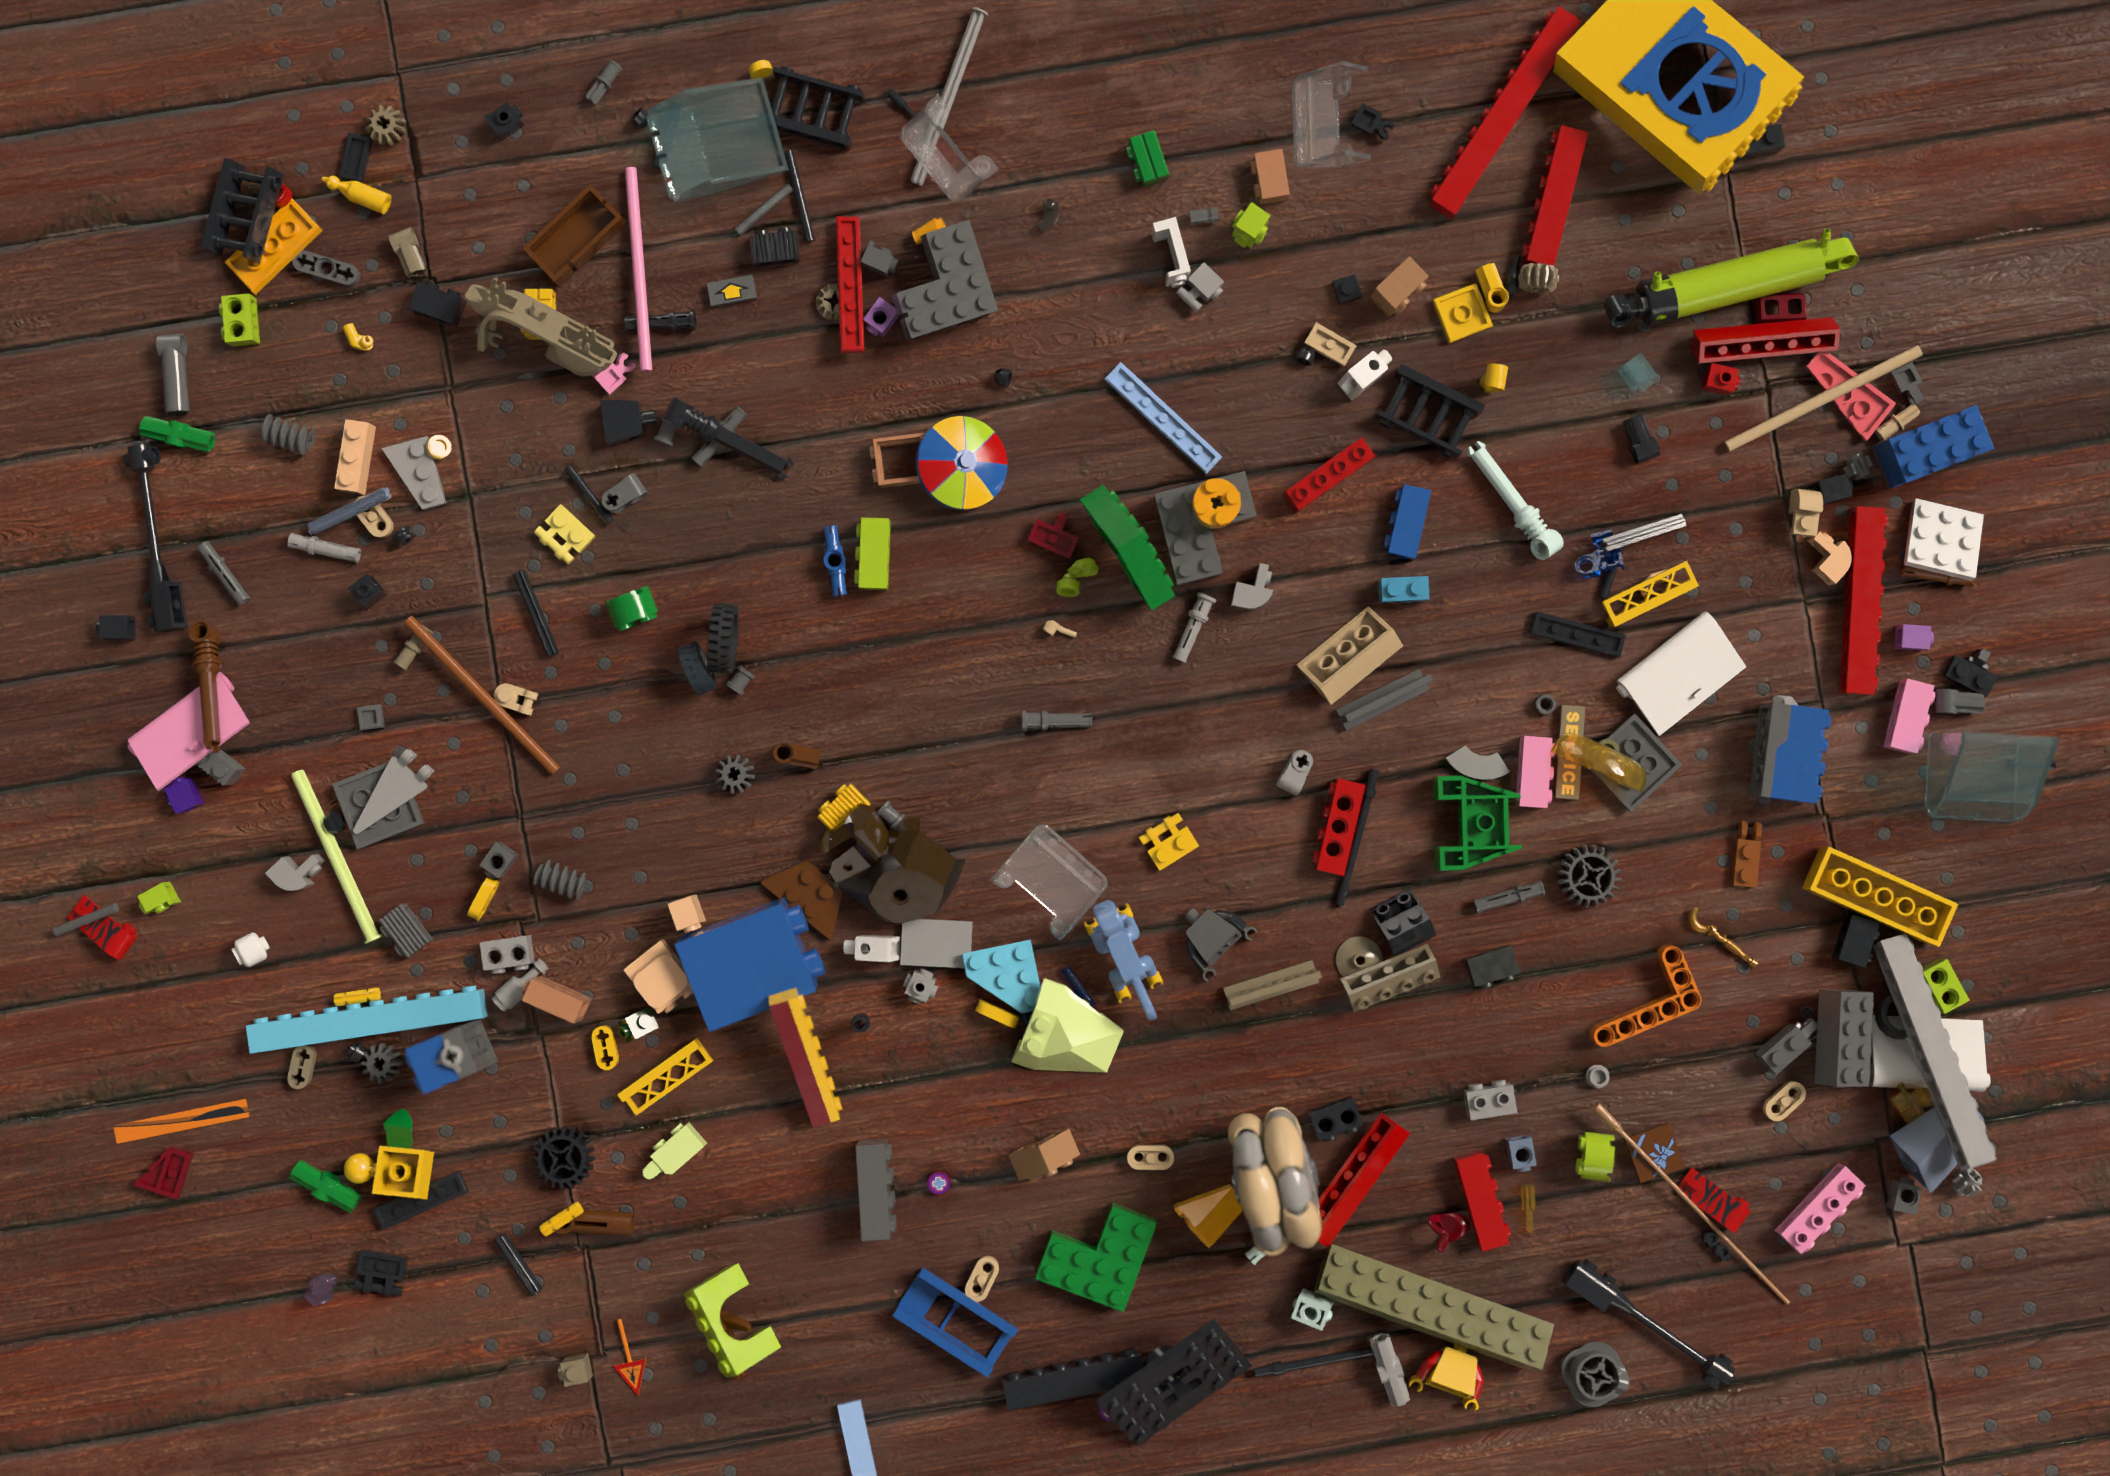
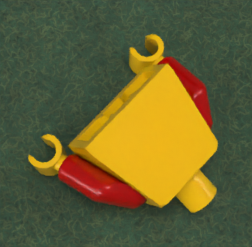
M1454 1344L1453 1349L1445 1347L1441 1350H1436L1426 1358L1416 1372V1375L1410 1377L1409 1387H1411L1413 1382H1419L1420 1385L1417 1387V1392H1420L1423 1389V1380H1426L1425 1384L1462 1397L1465 1409H1467V1405L1470 1402H1473L1472 1408L1476 1411L1479 1408L1476 1399L1480 1397L1484 1379L1480 1366L1477 1364V1358L1466 1354L1467 1348Z

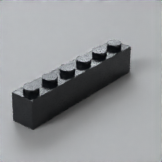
M1127 1348L1122 1350V1353L1113 1355L1112 1352L1100 1354L1099 1358L1090 1360L1089 1357H1082L1076 1359V1363L1058 1362L1053 1364L1052 1368L1034 1367L1030 1369V1372L1023 1374L1020 1371L1010 1372L1006 1374L1007 1377H1003L1008 1411L1112 1390L1144 1367L1141 1350Z

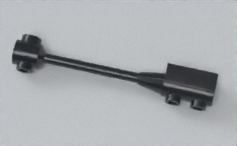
M150 444L132 445L127 447L128 454L124 455L123 462L132 472L139 474L151 554L148 592L144 593V601L147 605H151L152 614L147 617V623L150 628H154L155 632L188 628L181 582L170 581L160 554L149 473L155 469V464L160 463L161 454L157 447Z
M1579 1259L1576 1260L1561 1280L1566 1286L1605 1312L1610 1305L1622 1313L1631 1315L1701 1364V1374L1703 1375L1700 1379L1717 1390L1719 1386L1724 1387L1732 1379L1735 1368L1731 1366L1733 1362L1722 1353L1719 1356L1712 1354L1706 1357L1634 1307V1304L1615 1285L1617 1281L1606 1272L1603 1275L1596 1272L1597 1266L1588 1259H1585L1583 1262Z

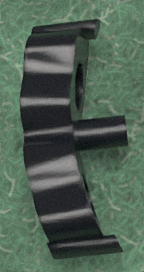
M1703 1232L1701 1240L1706 1243L1707 1247L1713 1249V1253L1718 1256L1719 1260L1730 1262L1731 1252L1729 1248L1718 1245L1716 1234Z

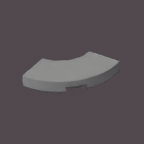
M1463 746L1445 757L1446 761L1456 771L1475 779H1495L1510 773L1498 753L1480 756L1471 752L1466 746Z

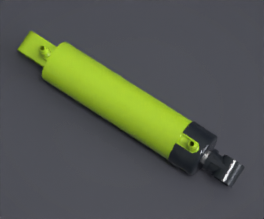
M1824 229L1819 242L1815 239H1809L1671 275H1662L1661 272L1657 271L1654 273L1653 278L1640 281L1637 284L1636 294L1632 295V298L1626 299L1622 294H1615L1607 298L1603 306L1611 325L1614 327L1627 325L1634 316L1637 318L1642 317L1644 323L1650 327L1674 321L1677 318L1824 281L1825 274L1854 266L1858 262V255L1848 238L1830 241L1831 230Z

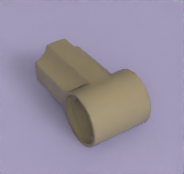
M411 227L389 235L392 248L399 256L408 278L419 276L427 271L418 249V239Z

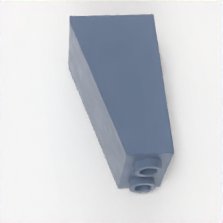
M1935 1107L1890 1136L1902 1166L1929 1193L1934 1191L1957 1165ZM1977 1111L1979 1118L1984 1122L1982 1115Z

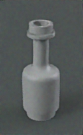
M540 958L533 962L535 966L523 977L517 978L512 976L495 992L492 1000L502 1011L511 1010L523 999L524 994L521 992L527 981H531L541 972L545 974L549 969Z

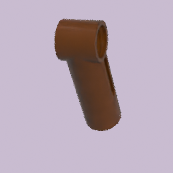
M569 1207L561 1208L552 1217H554L561 1211L565 1210L566 1208L569 1209ZM584 1210L578 1217H573L569 1226H562L554 1230L558 1234L584 1233L632 1236L634 1213Z

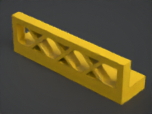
M1684 561L1602 601L1608 618H1606L1608 626L1616 627L1698 587L1699 585L1688 562ZM1683 568L1688 579L1680 583L1673 581L1675 572ZM1670 574L1669 579L1663 578ZM1657 580L1667 582L1665 590L1660 593L1652 591ZM1635 591L1646 592L1643 601L1639 603L1631 602ZM1628 595L1627 600L1623 599L1622 597ZM1616 600L1624 602L1623 611L1614 615L1610 603Z
M696 1038L620 1092L618 1097L622 1102L626 1101L637 1116L710 1064L713 1059L699 1039ZM698 1049L706 1061L700 1065L689 1064L691 1053ZM687 1057L686 1063L680 1062ZM675 1065L685 1066L684 1076L680 1079L670 1077L671 1069ZM689 1067L694 1068L692 1071L688 1073ZM666 1071H668V1072H667V1077H666V1076H661L663 1073H665ZM656 1078L666 1080L664 1091H651L652 1083ZM669 1081H675V1083L669 1086ZM649 1084L648 1090L642 1089ZM637 1092L647 1094L646 1103L640 1108L631 1099V1096ZM650 1094L657 1095L650 1100Z

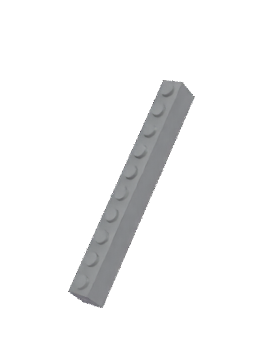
M1903 934L1876 943L1872 947L1960 1171L1995 1161L1994 1146L1989 1142L1985 1133L1986 1126L1977 1113L1976 1101L1970 1095L1967 1087V1078L1961 1072L1958 1065L1959 1058L1956 1052L1952 1050L1949 1042V1033L1941 1022L1940 1010L1935 1006L1931 997L1932 990L1924 979L1923 967L1917 961L1914 954L1913 942L1908 939L1907 934Z

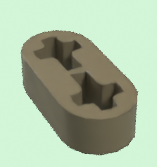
M311 1045L298 1046L293 1051L287 1081L294 1089L307 1087L312 1080L317 1052ZM306 1049V1054L310 1055V1058L305 1059L302 1065L303 1057L299 1056V1053ZM302 1069L301 1077L305 1078V1081L298 1084V1080L294 1076L298 1075Z

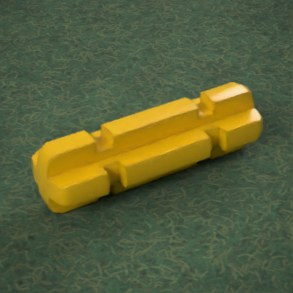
M371 988L368 991L364 989L346 992V994L338 993L334 995L335 1006H344L346 1004L364 1003L369 1000H380L381 991L379 988Z
M575 1202L569 1209L566 1208L552 1217L550 1221L541 1224L539 1227L540 1231L544 1236L550 1235L555 1231L554 1229H559L570 1222L573 1217L576 1218L584 1212L583 1207L579 1202Z

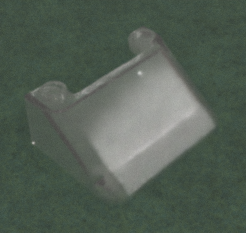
M1047 825L1035 827L990 879L1000 888H1008L1014 882H1017L1055 916L1050 922L1049 928L1059 941L1076 926L1108 885L1104 874Z

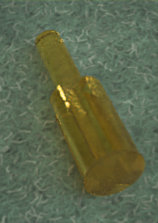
M1522 1184L1520 1185L1522 1209L1525 1210L1526 1232L1532 1233V1210H1536L1535 1185Z

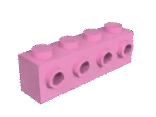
M1837 1163L1774 1231L1800 1254L1807 1252L1814 1246V1240L1830 1229V1223L1846 1212V1206L1862 1195V1189L1866 1185L1846 1166Z

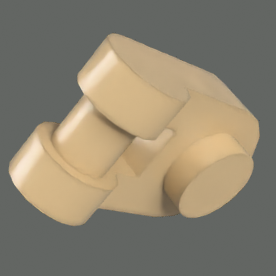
M501 684L496 688L494 698L499 705L530 716L532 715L533 709L531 707L533 701L537 700L538 693L511 684ZM520 695L525 697L523 705L517 704Z

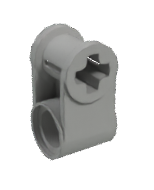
M1303 750L1293 752L1286 767L1281 772L1276 786L1298 796L1313 764L1311 754ZM1304 754V759L1307 763L1306 765L1301 764L1298 767L1299 762L1296 761V758L1302 757Z

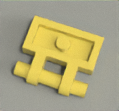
M562 504L545 520L551 526L547 532L541 526L534 531V534L540 538L539 541L544 546L547 545L555 552L554 555L567 564L574 560V557L569 553L572 548L581 553L596 537ZM559 534L567 542L561 546L553 538Z

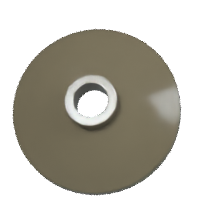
M1361 936L1352 937L1344 941L1336 954V966L1343 977L1383 962L1382 953L1378 945L1371 939ZM1358 956L1364 957V963L1361 965L1356 963Z

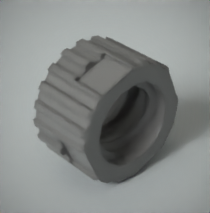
M1542 694L1534 701V709L1541 715H1549L1556 708V701L1549 694ZM1543 699L1550 702V707L1547 710L1542 709L1540 706V702Z

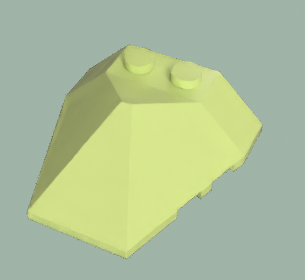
M1044 978L1036 997V1006L1024 1036L1018 1042L1011 1062L1033 1070L1107 1073L1124 1030L1101 1012L1099 1013L1093 1009L1087 1001L1080 999L1067 986Z

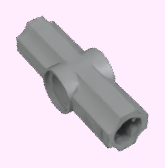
M1383 1333L1374 1335L1373 1338L1369 1339L1370 1345L1377 1361L1375 1364L1382 1384L1384 1383L1391 1406L1398 1407L1405 1405L1410 1400L1403 1379L1405 1377L1398 1356L1395 1354L1390 1336Z

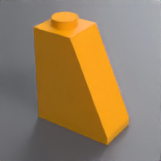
M1230 1184L1181 1201L1173 1206L1176 1213L1181 1218L1184 1217L1187 1226L1208 1248L1213 1245L1243 1211L1241 1204L1237 1203L1234 1188Z

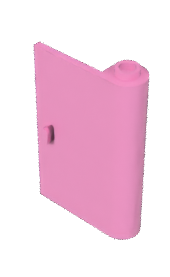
M219 672L216 675L220 740L221 744H223L250 724L231 693L234 691L232 683L223 673ZM200 686L128 739V749L133 755L137 756L157 790H161L213 751V746L212 749L207 750L205 744H203Z

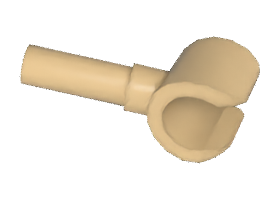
M1052 620L1047 621L1043 627V630L1052 636L1056 630L1074 638L1077 632L1066 629Z

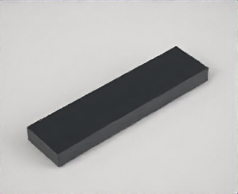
M1537 611L1534 612L1529 631L1530 635L1617 658L1621 657L1626 638L1625 634Z
M458 1170L431 1182L427 1199L398 1197L372 1210L381 1230H384L469 1192V1189L461 1171Z

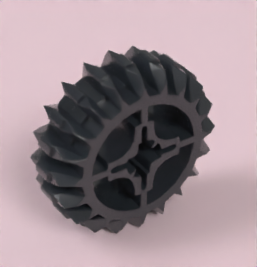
M563 1126L560 1133L559 1128L554 1127L552 1133L550 1131L544 1132L545 1138L539 1137L537 1139L541 1146L535 1145L533 1147V1150L539 1154L531 1156L532 1160H538V1163L532 1165V1168H540L541 1171L536 1174V1177L544 1175L543 1184L551 1180V1188L553 1189L558 1183L560 1190L565 1189L566 1183L570 1189H573L575 1182L581 1185L583 1183L582 1177L587 1179L590 1176L587 1170H593L594 1165L588 1162L596 1160V1156L589 1155V1153L593 1152L595 1148H587L586 1145L591 1140L590 1138L585 1141L581 1139L585 1134L583 1131L575 1135V1127L571 1128L568 1133L567 1126ZM559 1139L571 1142L566 1148L551 1144L552 1141ZM576 1148L579 1149L581 1154V1165L578 1164L579 1161L574 1157ZM547 1150L549 1151L548 1154L553 1158L551 1168L546 1161ZM569 1150L566 1156L567 1161L559 1164L561 1155ZM561 1168L572 1169L576 1172L570 1176L556 1174Z

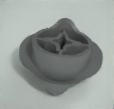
M1599 1341L1586 1343L1567 1354L1560 1361L1559 1366L1563 1380L1569 1387L1572 1396L1582 1405L1588 1407L1602 1406L1620 1396L1630 1386L1627 1371L1621 1363L1617 1352L1606 1343ZM1605 1359L1607 1360V1362H1608V1364H1609V1369H1610V1373H1609V1374L1605 1373V1365H1606V1364H1604V1360H1605ZM1597 1372H1598V1373L1601 1374L1602 1376L1597 1375V1374L1591 1376V1375H1589L1588 1373L1593 1374V1373H1597ZM1579 1374L1584 1376V1390L1580 1385Z

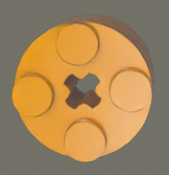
M1224 479L1207 480L1199 486L1192 500V509L1197 521L1211 529L1229 525L1237 516L1241 506L1240 493L1232 483ZM1219 499L1222 507L1218 506L1214 509L1212 507L1213 503L1210 500L1215 501Z

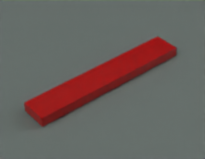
M836 216L840 353H864L860 217Z

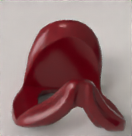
M1461 1213L1434 1214L1428 1218L1430 1228L1440 1235L1436 1244L1438 1253L1443 1252L1448 1243L1463 1238L1470 1228L1469 1221Z

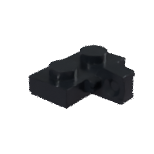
M1984 648L1977 649L1973 657L1968 656L1967 660L1953 655L1943 674L1944 677L1975 693L1983 694L1984 697H1988L1998 677L1987 671L1989 665L1985 663L1991 652Z

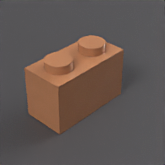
M1277 149L1255 153L1253 161H1250L1251 174L1256 175L1257 184H1254L1255 198L1260 199V204L1288 200L1290 192L1283 150Z

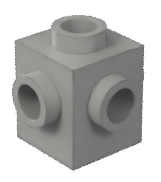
M922 968L920 971L915 970L913 975L908 973L903 987L907 988L905 994L909 995L908 999L918 1004H921L922 1001L927 1002L928 998L933 999L939 987L935 985L937 979L933 978L934 974ZM917 983L924 985L923 991L916 990Z

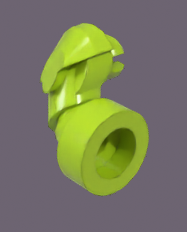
M1084 558L1075 561L1072 567L1066 570L1068 573L1064 574L1063 578L1057 582L1056 592L1065 597L1079 595L1080 583L1076 579L1078 577H1093L1097 575L1098 566L1095 564V560Z

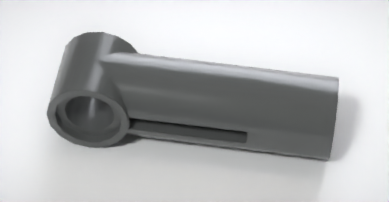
M183 333L158 335L156 347L161 358L165 412L171 415L190 413L185 356L187 355L186 338Z

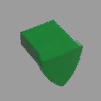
M401 1109L392 1114L383 1124L384 1130H386L387 1147L411 1149L413 1145L412 1119L406 1109Z

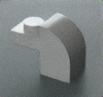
M1262 563L1258 565L1254 586L1236 582L1230 607L1254 610L1263 606L1270 599L1273 590L1264 588L1265 585H1269L1272 572L1268 571L1269 565Z
M314 854L299 867L290 857H282L265 874L278 887L284 890H303L314 885L309 876L313 877L322 869L320 865L325 860L319 854Z

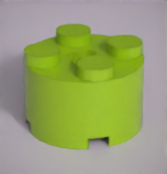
M1584 1132V1135H1579L1578 1149L1582 1152L1581 1159H1576L1575 1172L1577 1175H1580L1581 1179L1603 1182L1611 1181L1607 1173L1612 1174L1615 1147L1611 1146L1610 1140L1615 1141L1614 1135Z

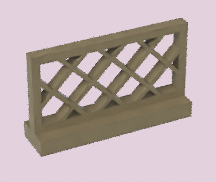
M1309 960L1225 986L1223 990L1229 1009L1233 1010L1319 983L1318 979L1322 978L1320 971L1314 967L1313 960Z

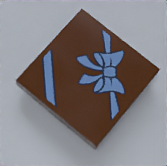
M1667 1122L1629 1136L1665 1174L1685 1168L1670 1123ZM1624 1139L1638 1181L1643 1183L1660 1177L1656 1170Z

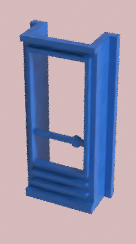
M924 1267L917 1274L893 1314V1317L986 1377H989L994 1363L1010 1338L1014 1337L1018 1331L1017 1327ZM940 1291L956 1301L939 1328L925 1319L924 1316ZM960 1304L1003 1331L987 1357H984L943 1330L956 1308L960 1307Z

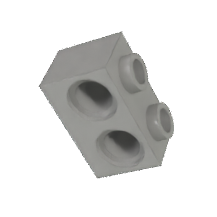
M531 935L480 943L483 970H491V974L505 972V967L514 966V971L528 969V964L535 961ZM517 947L524 950V957L521 960L517 959L514 955ZM494 950L501 954L499 963H495L491 958Z

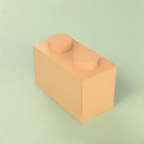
M697 894L668 904L677 931L683 929L686 933L701 928L700 923L706 921Z

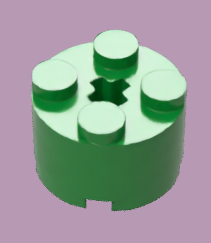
M648 585L604 602L614 628H618L619 632L635 626V620L639 619L643 623L657 617L656 612H659Z

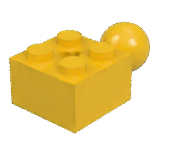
M379 1146L377 1163H374L368 1155L357 1153L346 1160L344 1174L349 1181L356 1184L365 1183L371 1177H374L372 1194L427 1199L434 1152Z

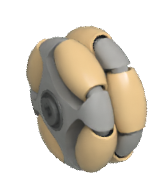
M1283 1107L1271 1109L1267 1113L1264 1123L1259 1117L1251 1113H1243L1236 1116L1228 1128V1139L1233 1146L1234 1155L1232 1182L1237 1203L1241 1204L1249 1222L1256 1248L1267 1256H1277L1287 1249L1290 1241L1301 1248L1312 1247L1317 1243L1321 1234L1320 1208L1317 1195V1186H1320L1314 1158H1310V1154L1307 1152L1298 1120L1289 1110Z

